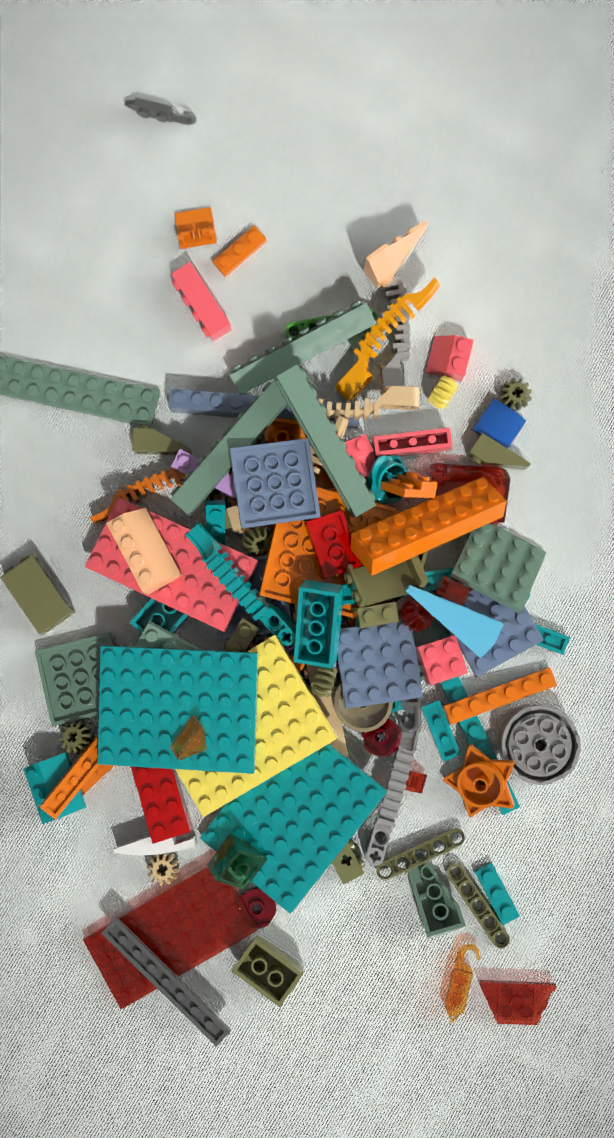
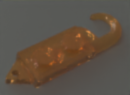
M464 944L459 948L452 969L444 1008L447 1010L451 1024L461 1013L464 1014L473 978L472 968L463 962L465 953L468 950H473L476 953V959L480 960V950L473 944Z

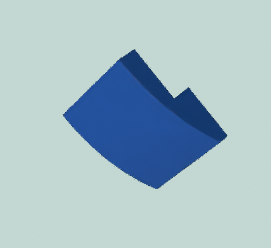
M492 398L472 430L479 436L482 433L508 449L526 420L500 401Z

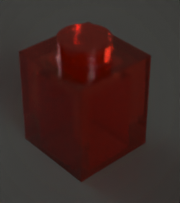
M444 576L437 585L436 594L463 606L471 588Z

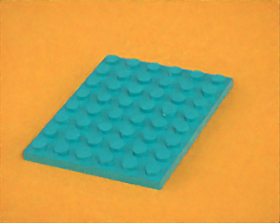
M101 646L98 765L254 774L259 652Z
M327 744L225 804L201 835L200 839L291 914L388 790L332 745Z

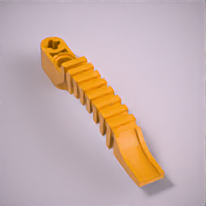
M435 277L420 292L406 293L402 298L398 297L396 299L397 303L389 306L391 309L389 311L386 310L383 313L384 317L377 320V325L371 327L372 331L370 334L367 332L365 340L359 342L360 351L357 348L353 351L358 356L357 363L335 387V390L347 402L354 400L373 378V375L369 372L368 359L371 356L373 358L377 356L374 350L371 349L373 345L377 349L381 347L376 339L378 337L382 341L386 339L382 332L383 330L388 334L392 332L388 326L390 323L395 328L399 325L394 319L396 316L403 323L407 320L401 313L403 309L411 319L415 317L408 304L411 303L419 312L440 286Z

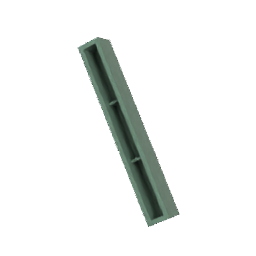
M357 300L350 304L351 308L345 311L343 309L333 313L334 317L328 320L326 318L316 322L317 326L311 329L309 327L304 328L298 332V336L294 338L292 336L287 337L281 341V345L277 347L275 345L265 349L266 353L260 356L258 354L253 355L248 359L249 362L233 366L229 376L239 394H244L293 366L299 365L377 324L367 303Z
M295 365L276 376L274 381L306 438H309L311 447L351 517H357L376 506L374 502L376 500L375 496L365 486L366 480L364 476L356 470L354 458L347 454L345 442L342 438H338L335 432L337 431L335 424L331 420L329 421L326 416V408L315 397L317 393L312 385L309 386L306 381L307 375L302 367L299 368L298 365Z
M275 381L272 383L268 382L263 387L262 395L259 398L256 396L250 402V408L246 413L243 411L239 414L234 427L229 426L223 433L225 437L220 443L216 441L210 448L212 452L207 457L203 456L197 463L199 467L194 472L190 471L185 476V483L181 487L177 486L172 491L170 500L189 516L193 514L232 469L229 449L253 445L288 405Z

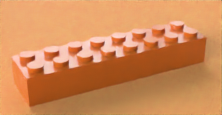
M483 476L351 533V550L371 576L502 518L504 516L506 500Z

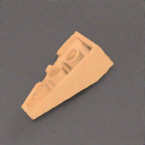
M426 220L407 231L404 238L398 236L390 246L386 243L366 257L363 272L376 289L381 286L386 287L391 283L393 276L426 231L428 225Z

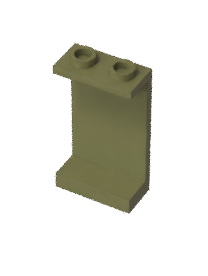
M28 555L22 558L20 564L16 567L12 566L5 570L4 575L0 578L38 634L44 635L75 614V611L71 606H67L37 562L39 561L38 557Z
M418 555L373 576L364 566L353 569L352 564L347 566L344 573L345 582L347 585H350L352 590V599L354 602H357L359 608L408 594L405 588L409 584L418 589H424L429 581Z

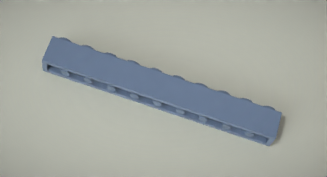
M170 388L168 408L173 413L237 418L241 412L244 411L246 413L248 411L250 402L256 396ZM323 401V405L327 409V402ZM332 402V410H336V402ZM341 403V410H345L346 403ZM351 404L350 410H354L355 404ZM288 405L276 417L296 420ZM335 418L330 419L334 424L337 421ZM349 418L347 427L358 428L359 420Z

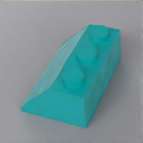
M67 752L23 768L42 824L55 820L39 806L71 768L72 764ZM81 790L78 791L57 819L86 808Z

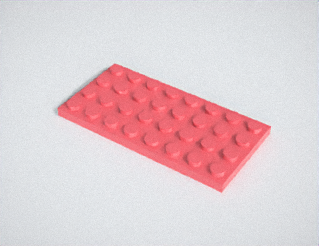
M118 498L107 522L123 513L143 508ZM148 511L182 576L147 595L140 589L107 524H105L85 565L86 568L225 632L239 600L232 597L233 594L225 589L226 586L224 584L221 585L220 579L214 577L211 569L208 570L207 564L202 561L198 549L186 536L190 529ZM219 543L222 547L218 551L219 554L225 552L229 554L225 561L232 560L234 564L231 568L237 567L239 570L238 576L243 575L245 577L243 581L247 583L253 574L258 560Z

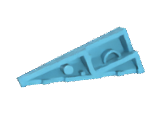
M411 584L405 588L407 593L479 658H482L495 644L504 626L499 620L496 621L460 604L418 589Z

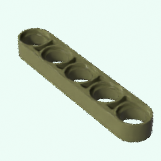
M458 828L444 832L383 861L376 868L377 876L383 881L391 880L459 848L465 841V835ZM459 833L462 840L459 843H453L450 839L451 834ZM435 841H441L444 844L442 851L438 852L433 849ZM418 849L425 850V859L418 860L415 857V852ZM402 857L409 861L406 868H400L397 865V861ZM382 866L390 867L391 873L389 876L384 877L380 874Z
M457 862L450 863L446 868V874L485 933L497 948L507 947L510 942L508 933L464 868ZM459 867L461 870L460 875L452 877L450 875L451 868ZM465 883L472 886V890L468 894H464L461 891V887ZM475 900L483 902V907L480 910L473 909L472 904ZM488 916L494 918V924L490 927L484 925V919ZM498 933L505 935L503 943L495 942V936Z

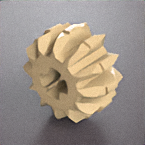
M164 853L163 856L157 854L149 859L152 864H148L146 868L152 871L148 872L147 875L148 877L154 875L153 883L158 879L160 886L163 885L164 880L169 885L171 884V879H177L176 873L180 872V868L176 867V865L179 864V860H172L175 856L173 853L170 857H167L168 853ZM162 864L163 867L165 865L167 866V870L165 872H163L164 870L161 871L159 869Z

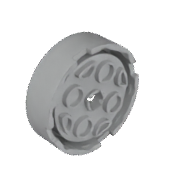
M544 705L523 706L512 712L500 728L498 751L501 760L515 761L511 773L528 783L535 785L553 784L571 773L579 759L581 749L579 734L571 719L555 708ZM540 739L545 742L543 750H537L535 747V742Z

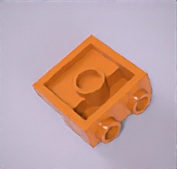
M407 471L406 475L398 474L397 479L391 478L389 482L381 481L380 489L402 497L435 498L437 482L430 480L429 476Z

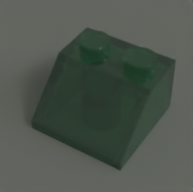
M229 834L207 866L216 881L245 890L267 861V857L246 840Z

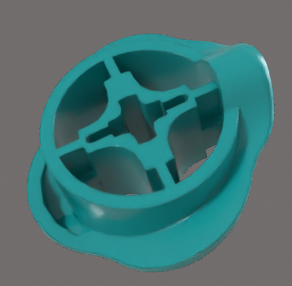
M399 456L378 457L368 473V488L375 496L376 500L374 501L379 504H395L402 498V496L380 489L381 481L389 482L391 478L397 479L398 474L406 475L408 470Z

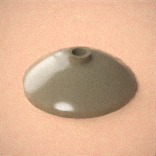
M341 683L335 692L334 709L336 715L346 727L354 731L369 732L379 728L387 721L392 710L393 702L345 709Z

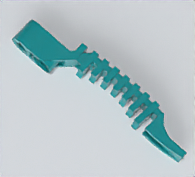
M197 523L186 536L198 549L202 561L207 564L208 570L211 569L213 571L214 577L220 579L221 585L224 584L226 586L225 589L233 594L232 597L240 601L239 604L246 608L248 614H254L253 619L255 621L257 619L261 620L273 635L278 636L283 645L293 644L296 636V624L282 609L267 603L264 600L266 597H258L256 594L259 591L256 588L254 590L249 588L251 583L249 581L245 583L243 575L238 576V568H231L234 564L233 561H225L229 554L227 552L219 554L218 551L222 547L200 523ZM272 616H276L280 623L274 622Z

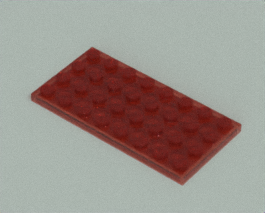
M220 859L119 917L178 977L258 931L256 923ZM107 924L86 936L83 941L122 1010L157 988L101 934L109 925Z

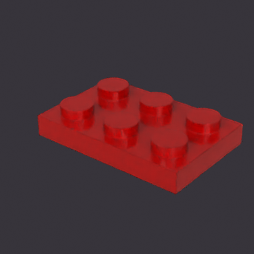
M343 510L304 522L323 579L346 572L349 564H352L353 569L361 566L359 559L351 550V534Z

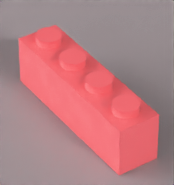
M191 262L171 273L173 277L172 285L176 291L180 290L183 294L181 298L187 307L190 305L193 312L191 314L195 321H200L203 325L201 330L206 338L210 336L212 341H215L232 330L231 324Z
M449 427L374 436L372 444L376 460L380 456L396 455L402 457L450 451L452 448V438Z

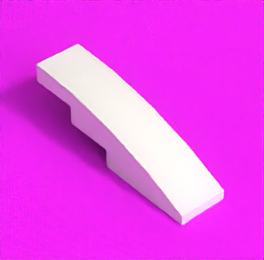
M149 834L120 844L113 850L114 853L157 855L194 847L198 841L196 835L180 841L173 837L152 844Z

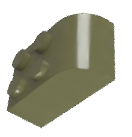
M255 936L231 971L278 1007H281L303 976L304 967L265 938Z

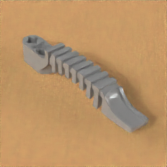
M393 276L391 283L384 287L386 297H384L385 302L391 301L389 306L395 305L397 303L396 299L398 297L402 298L407 293L403 282ZM404 309L401 311L407 319L404 323L397 316L395 317L399 325L395 330L396 338L391 349L392 353H396V355L388 364H381L382 391L385 386H403L400 362L409 361V350L411 347L409 342L411 338L409 333L410 317Z
M405 717L403 725L411 727L413 719ZM422 721L420 727L414 733H405L401 730V741L397 748L398 751L393 757L395 761L392 762L391 767L393 770L389 774L391 777L387 781L388 787L386 790L388 791L385 797L382 798V808L378 810L379 815L370 833L365 851V860L372 866H378L384 860L390 835L395 826L394 821L398 816L397 811L401 806L400 801L403 799L406 781L409 778L408 773L411 771V763L414 760L413 755L416 752ZM382 831L385 836L384 840L380 843L376 842L375 834ZM376 851L379 858L374 859V862H372V858L369 855L370 853L374 854Z

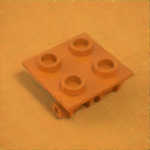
M211 207L174 213L180 249L217 243Z

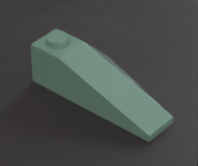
M423 853L415 855L418 860L425 859ZM404 858L405 865L407 867L409 861L406 858ZM429 862L408 871L427 939L466 927L459 904L450 894Z

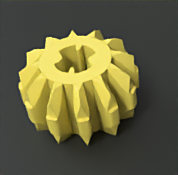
M442 376L431 392L428 402L436 408H445L455 393L458 383L450 377Z

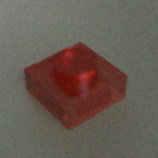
M409 771L405 790L422 793L427 774Z

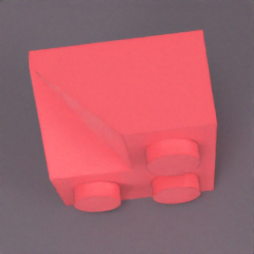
M366 434L345 442V450L349 456L351 455L356 462L355 468L358 473H361L367 479L368 473L375 461L374 450Z

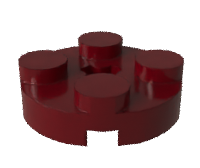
M389 718L379 728L369 732H362L365 749L378 757H388L394 753L402 737L398 725ZM383 732H385L384 741L381 740L379 742V737L377 735L379 733L382 734Z
M258 887L246 890L241 895L237 904L239 919L253 929L268 926L273 920L277 909L276 902ZM254 903L262 906L259 913H256V910H252L251 907L254 906Z

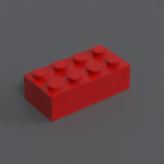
M131 766L152 844L190 833L193 826L176 770Z

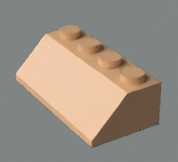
M146 508L123 513L106 523L143 593L149 595L182 576Z

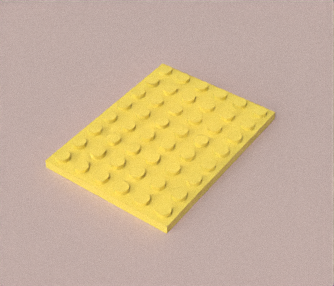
M277 635L270 637L247 651L259 652L255 773L175 769L203 817L338 738Z

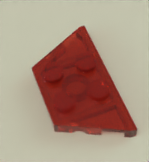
M479 980V985L497 1024L538 1025L542 1017L541 1014L549 1003V997L556 990V984L549 982Z

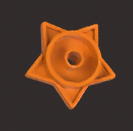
M470 744L463 766L447 774L443 781L459 792L464 800L469 817L491 806L514 808L515 804L507 781L515 761L489 759L474 745Z

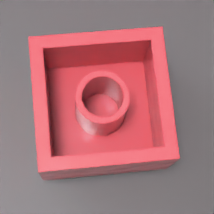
M455 635L415 647L426 685H433L468 673Z

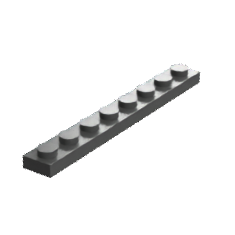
M117 916L102 931L101 934L216 1047L230 1033L231 1029Z

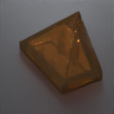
M195 716L190 718L170 747L179 760L207 750L204 728Z

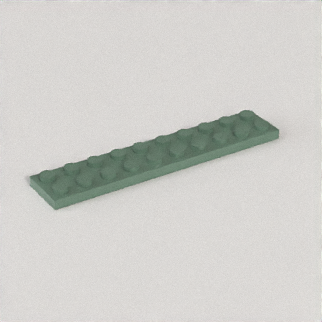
M0 356L1 396L135 425H147L150 428L153 426L160 390Z

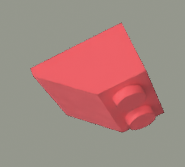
M457 335L434 336L425 373L440 377L445 375L448 378L450 377L453 380L462 382L466 374L474 340Z

